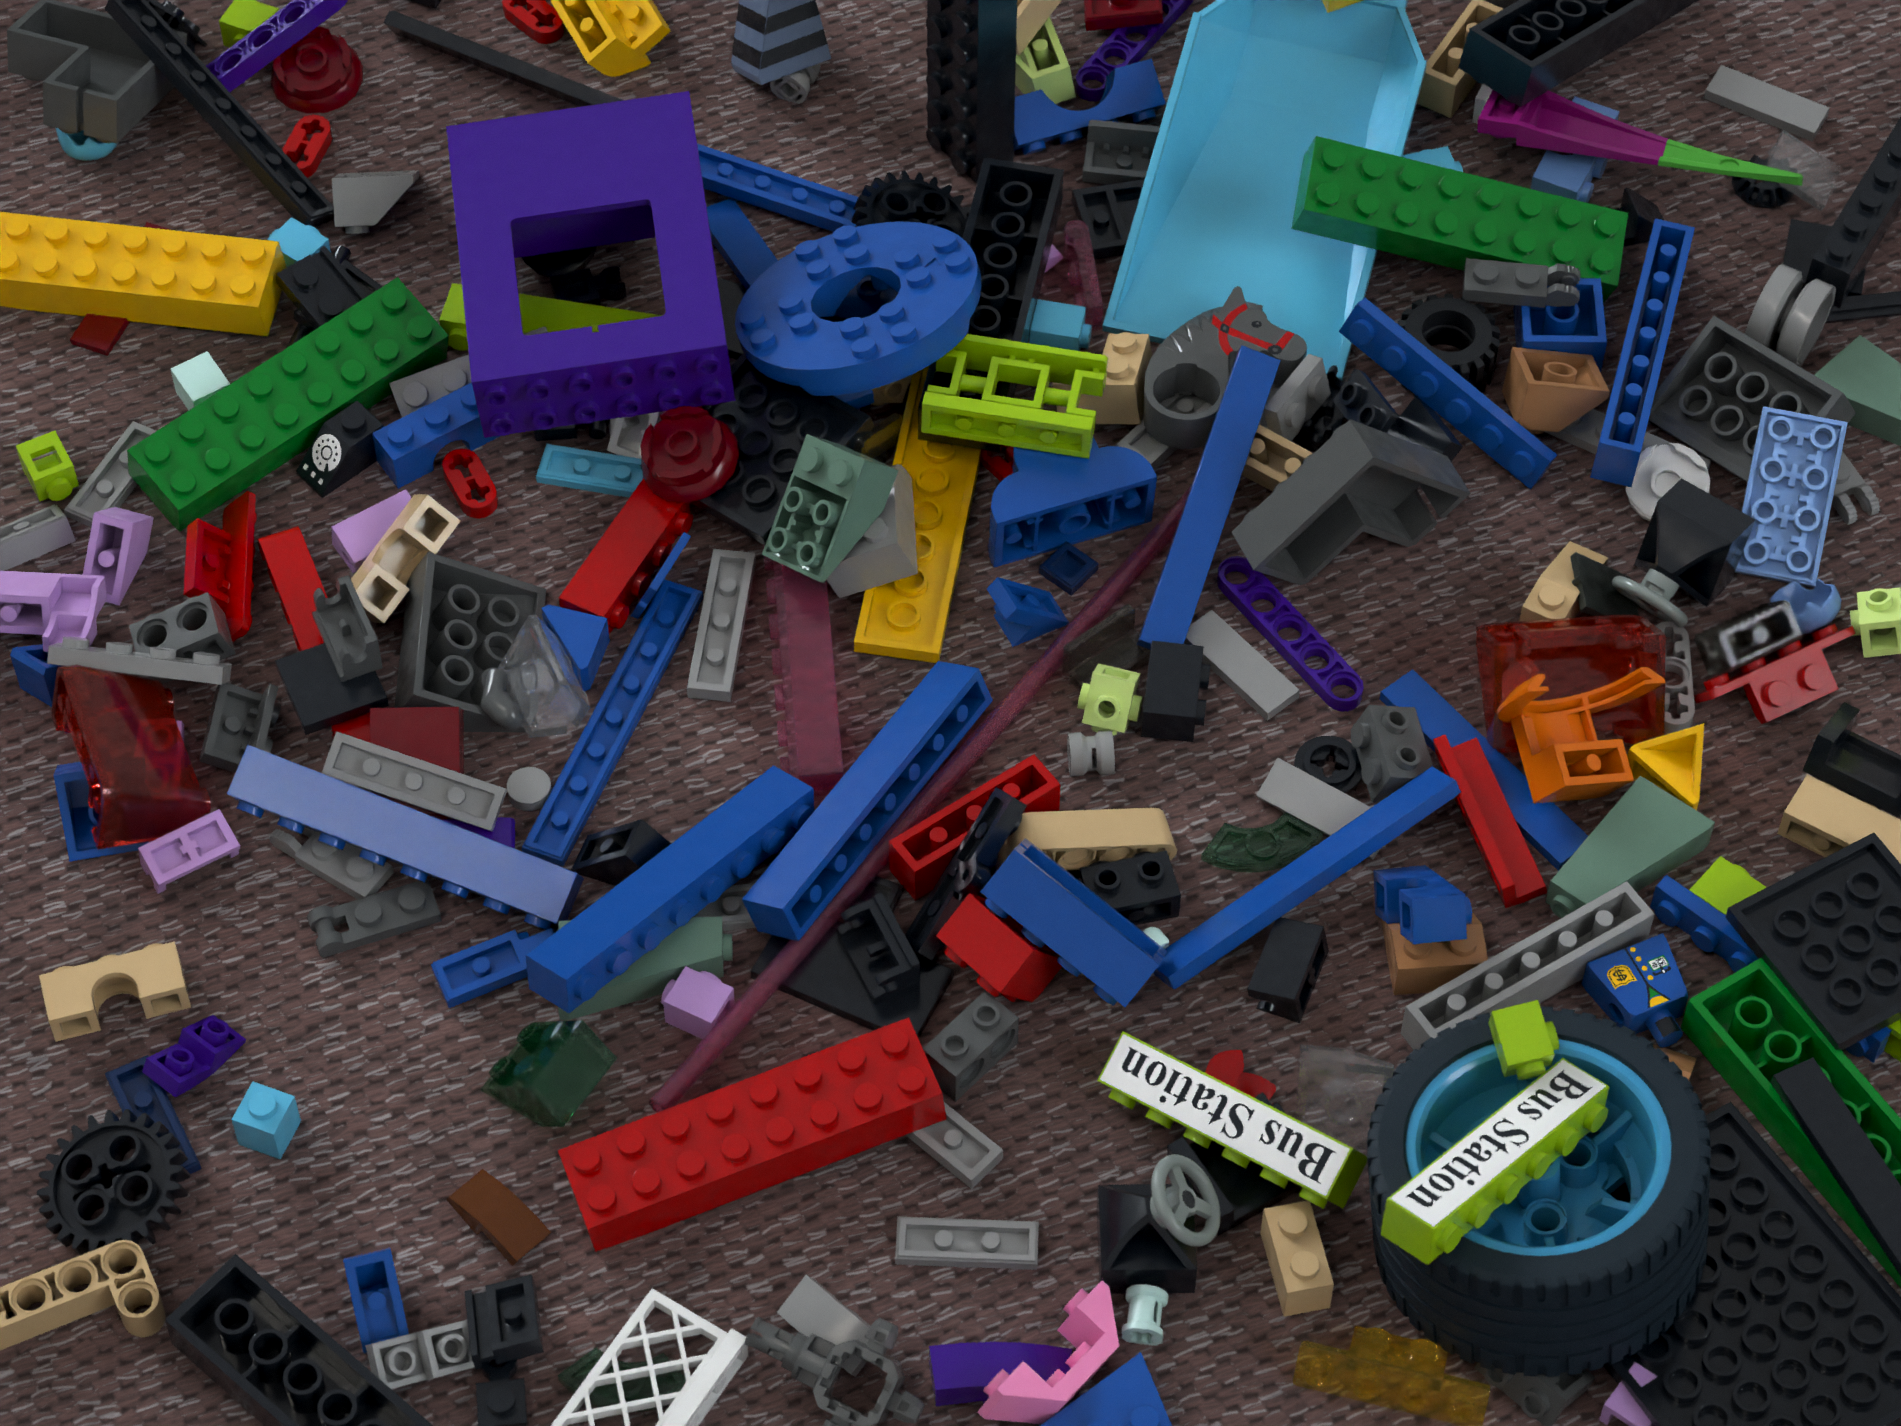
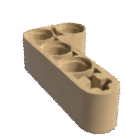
M1159 808L1022 813L1020 826L1012 835L1008 836L998 852L999 856L995 869L996 871L999 869L1014 848L1025 838L1066 871L1080 870V868L1088 867L1097 861L1112 862L1131 858L1141 852L1156 853L1167 850L1169 859L1172 860L1177 854V848L1164 811Z
M116 1241L0 1287V1350L115 1304L123 1325L130 1334L137 1337H147L158 1332L164 1325L166 1314L158 1288L142 1249L133 1241ZM135 1266L134 1269L128 1273L117 1274V1272L123 1267ZM89 1284L81 1292H71L78 1285ZM43 1302L42 1306L36 1310H26L33 1303ZM151 1305L143 1313H132L139 1306ZM13 1311L14 1317L9 1318L7 1313Z

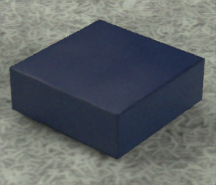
M1065 541L1039 566V574L1072 596L1098 570L1099 563Z

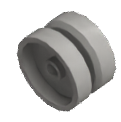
M1781 264L1772 273L1762 290L1750 316L1745 334L1771 350L1777 344L1776 353L1801 367L1823 330L1834 302L1836 287L1816 278L1806 284L1802 290V272Z

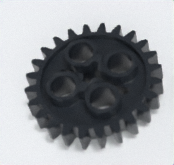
M902 171L897 180L891 172H888L884 181L875 177L871 186L865 185L853 208L855 212L851 222L856 224L855 227L883 222L926 223L950 230L963 239L971 207L961 206L964 199L963 195L955 197L950 195L951 185H947L943 189L937 187L938 180L936 177L927 183L924 182L923 175L920 172L917 173L914 180L910 179L906 171Z
M125 1109L120 1120L111 1110H107L104 1123L101 1124L90 1115L88 1116V1129L82 1131L76 1125L71 1126L74 1139L69 1142L58 1138L57 1143L63 1150L61 1154H47L45 1157L54 1166L53 1169L39 1172V1177L49 1185L37 1191V1195L44 1202H47L39 1208V1212L46 1219H50L46 1227L53 1234H58L57 1239L64 1246L72 1245V1249L79 1255L120 1240L133 1241L139 1245V1240L145 1238L151 1244H155L156 1239L153 1230L159 1227L169 1231L171 1227L164 1219L168 1213L180 1215L182 1212L173 1203L174 1199L188 1196V1192L182 1185L178 1184L190 1178V1173L183 1166H180L188 1158L178 1148L181 1144L172 1133H169V1130L162 1122L157 1121L154 1123L144 1112L137 1119L129 1109ZM135 1149L134 1154L129 1159L123 1161L126 1153ZM92 1167L89 1175L79 1180L82 1173ZM148 1189L142 1199L135 1201L139 1192ZM104 1207L103 1213L95 1220L90 1221L92 1214Z

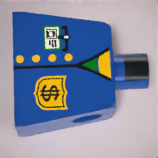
M1663 933L1586 964L1582 986L1613 1022H1616V1026L1620 1028L1625 1026L1636 1032L1635 1034L1649 1029L1661 1048L1676 1043L1683 1036V1032L1675 1019L1683 1016L1688 992Z

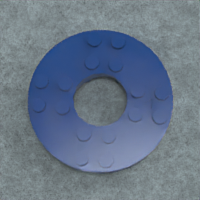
M883 222L858 227L852 225L842 226L836 229L833 234L815 241L801 242L795 247L793 252L770 266L755 280L744 294L738 306L735 318L736 334L744 355L759 372L776 381L800 386L810 395H842L874 389L901 380L928 367L963 340L968 334L970 318L978 305L981 294L982 278L976 256L969 244L959 235L939 226L918 222ZM867 275H870L875 290H885L891 287L898 292L892 302L884 304L879 308L878 312L868 317H851L843 322H832L819 318L834 316L847 294Z

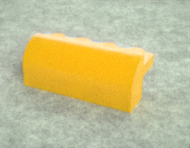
M550 0L587 63L607 76L618 77L648 66L651 62L646 53L671 32L652 0Z

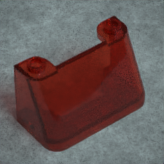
M1608 615L1489 623L1476 627V649L1487 742L1493 748H1496L1498 752L1516 753L1519 752L1512 724L1501 721L1498 718L1497 709L1513 689L1537 674H1545L1546 678L1539 687L1548 686L1549 691L1532 701L1552 700L1588 692L1613 683L1640 667H1648L1665 679L1666 634L1641 616ZM1665 683L1634 700L1592 713L1591 718L1595 731L1612 730L1615 734L1623 736L1624 742L1630 744L1650 740V737L1663 736Z
M78 664L58 667L56 672L51 716L56 731H63L64 734L71 733L89 784V807L94 808L95 812L99 813L98 825L92 827V835L97 850L153 841L203 817L204 814H209L211 810L209 793L205 787L200 788L173 714L174 701L171 690L164 688L159 680Z

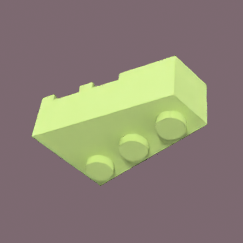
M1049 16L1020 56L1016 55L1015 85L1023 94L1042 89L1046 96L1057 104L1075 98L1076 94L1069 63Z

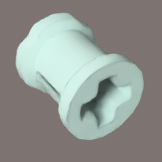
M1147 1284L1132 1285L1127 1288L1125 1299L1129 1303L1127 1323L1122 1326L1123 1340L1130 1343L1154 1346L1162 1343L1163 1329L1160 1328L1162 1308L1167 1305L1169 1297L1165 1290Z

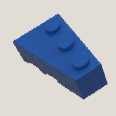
M1140 1352L1040 1426H1172L1143 1355Z

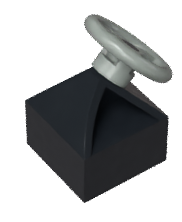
M1680 479L1658 500L1634 566L1647 573L1644 579L1639 584L1627 577L1615 576L1612 580V585L1620 594L1632 600L1647 612L1663 621H1671L1676 626L1683 627L1688 622L1687 615L1669 602L1671 597L1673 598L1678 590L1707 607L1731 582L1755 519L1686 480Z
M1168 1155L1156 1164L1151 1184L1098 1185L1097 1237L1099 1283L1103 1280L1110 1287L1111 1294H1126L1127 1288L1138 1284L1157 1286L1167 1293H1195L1197 1276L1196 1247L1207 1245L1215 1238L1220 1226L1221 1212L1218 1197L1210 1179L1194 1161L1182 1155ZM1183 1172L1195 1182L1203 1200L1196 1196L1193 1191V1184H1187ZM1167 1174L1169 1176L1171 1184H1166ZM1194 1214L1206 1219L1205 1226L1200 1232H1195Z

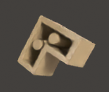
M1129 332L1108 334L1102 354L1108 357L1107 377L1103 396L1081 394L1078 408L1096 411V424H1141L1144 410L1145 373L1152 357L1149 334H1132ZM1054 382L1052 384L1053 388L1071 391L1072 385ZM1056 406L1057 412H1066L1067 407Z

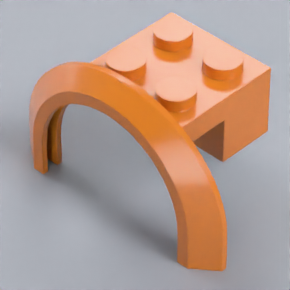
M1640 667L1613 683L1588 692L1552 700L1532 701L1549 691L1548 686L1539 687L1546 678L1545 674H1537L1513 689L1498 707V718L1503 722L1512 724L1534 804L1594 799L1614 792L1634 781L1623 740H1598L1591 714L1634 700L1666 682L1662 676L1650 668Z

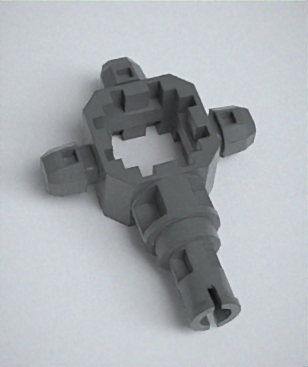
M759 1316L752 1324L750 1329L762 1334V1337L755 1333H748L745 1345L751 1346L781 1361L782 1368L792 1372L791 1377L813 1388L818 1407L833 1414L831 1419L827 1418L823 1426H851L852 1424L855 1426H874L885 1422L890 1411L893 1412L892 1418L902 1422H918L925 1404L919 1397L907 1390L903 1394L899 1392L906 1378L901 1362L886 1354L887 1349L894 1348L898 1337L897 1325L883 1318H878L872 1323L865 1335L869 1339L867 1344L858 1340H849L835 1345L815 1334L808 1337L798 1332L795 1336L764 1321ZM850 1354L856 1355L888 1373L885 1378L886 1383L874 1409L870 1410L869 1413H863L831 1395L834 1390V1382L845 1359L849 1358Z

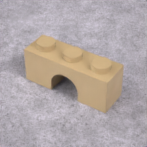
M428 494L413 495L351 578L367 617L371 622L384 624L410 590L406 587V583L411 573L427 552L437 554L461 521Z
M175 941L166 944H151L142 950L122 955H106L94 962L74 967L62 966L50 973L39 975L48 1021L56 1042L100 1031L99 1009L105 1000L117 994H130L137 997L142 1003L146 1019L191 1008Z

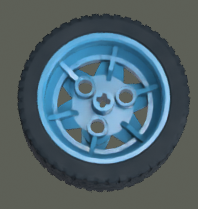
M1541 1007L1545 1023L1553 1022L1559 1040V1049L1554 1050L1555 1055L1551 1066L1545 1067L1546 1071L1564 1058L1610 1086L1605 1105L1608 1108L1607 1118L1597 1132H1589L1581 1138L1569 1155H1561L1552 1162L1540 1179H1532L1524 1185L1511 1203H1503L1496 1208L1483 1226L1480 1228L1473 1227L1461 1237L1458 1245L1450 1253L1443 1252L1429 1265H1426L1380 1235L1386 1199L1539 1077L1519 1080L1517 1075L1504 1078L1488 1024L1490 1019L1488 1012L1476 1016L1475 1020L1470 1021L1466 1019L1456 1023L1455 1028L1451 1029L1448 1027L1437 1033L1438 1037L1429 1038L1421 1044L1419 1050H1413L1406 1057V1062L1400 1063L1394 1070L1393 1078L1387 1080L1382 1088L1383 1094L1378 1096L1374 1105L1375 1111L1372 1112L1370 1118V1129L1367 1136V1159L1373 1243L1379 1273L1383 1283L1387 1286V1292L1391 1299L1397 1302V1308L1405 1317H1409V1322L1418 1331L1422 1330L1424 1336L1431 1342L1441 1344V1348L1452 1355L1455 1353L1459 1354L1462 1360L1472 1364L1474 1362L1480 1363V1367L1490 1370L1495 1368L1502 1369V1373L1515 1375L1516 1372L1524 1373V1376L1537 1377L1538 1374H1546V1377L1560 1376V1373L1565 1372L1568 1375L1582 1373V1370L1587 1368L1589 1371L1599 1369L1605 1363L1613 1364L1623 1360V1356L1626 1354L1629 1356L1642 1350V1345H1649L1659 1337V1332H1665L1673 1324L1674 1317L1678 1318L1686 1308V1302L1691 1300L1695 1293L1696 1285L1700 1282L1707 1255L1711 1139L1705 1111L1702 1110V1104L1698 1095L1693 1093V1086L1688 1078L1682 1077V1070L1675 1062H1669V1056L1660 1048H1653V1043L1643 1036L1637 1037L1635 1036L1636 1032L1625 1026L1620 1028L1616 1026V1022L1606 1018L1600 1020L1596 1018V1015L1583 1012L1581 1015L1571 1009L1561 1008V1011L1553 1010V1007ZM1626 1182L1630 1194V1203L1616 1200L1610 1194Z

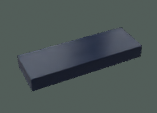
M146 1055L105 1073L108 1084L122 1113L125 1109H129L138 1119L144 1112L154 1123L157 1121L162 1122L169 1130V1133H172L181 1144L178 1148L188 1158L180 1166H183L190 1174L201 1170L198 1158L165 1090L142 1073L146 1058L149 1056Z

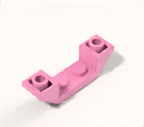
M1103 1280L1089 1294L1081 1288L1063 1308L1069 1316L1057 1331L1077 1348L1065 1362L1071 1369L1064 1374L1058 1368L1047 1381L1042 1379L1024 1361L1010 1375L1002 1369L983 1390L989 1398L977 1412L981 1417L989 1420L1043 1424L1061 1411L1101 1369L1119 1347L1110 1287Z

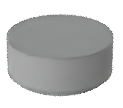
M536 767L520 768L513 772L507 781L509 801L514 807L523 811H534L542 808L552 791L549 776L546 772Z

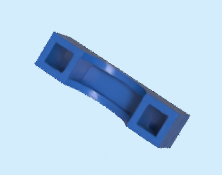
M1152 58L1114 69L1106 76L1105 89L1101 100L1097 106L1087 110L1073 111L1062 108L1052 102L1042 89L1016 96L1014 151L1022 149L1024 155H1029L1046 149L1045 142L1059 139L1061 145L1078 141L1083 138L1082 132L1088 130L1090 120L1118 122L1132 118L1133 123L1138 124L1155 118V111L1166 103Z

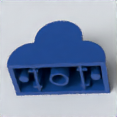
M1094 437L1092 438L1089 459L1014 447L1012 474L998 484L991 500L988 553L993 567L1056 550L1065 541L1073 545L1151 522L1157 475L1152 465L1142 455L1128 448L1118 446L1099 448Z

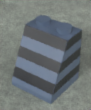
M739 0L731 60L732 67L737 73L759 85H763L831 59L816 0Z

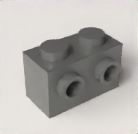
M1368 705L1350 730L1351 742L1356 748L1362 768V779L1367 784L1372 802L1379 803L1433 766L1415 707Z

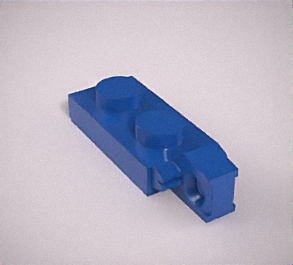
M547 929L530 937L527 931L517 934L516 930H512L433 962L431 964L432 972L448 1008L528 977L526 955L553 935V929Z

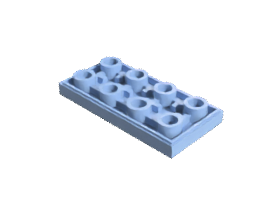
M1763 406L1742 512L1755 519L1735 573L1786 583L1796 581L1802 586L1815 588L1848 422Z

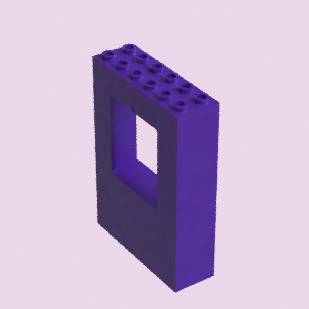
M689 91L446 126L471 382L484 438L622 417H633L663 412L681 406L697 407L735 401ZM656 238L666 308L664 315L598 325L599 332H593L592 326L535 335L523 334L515 258Z

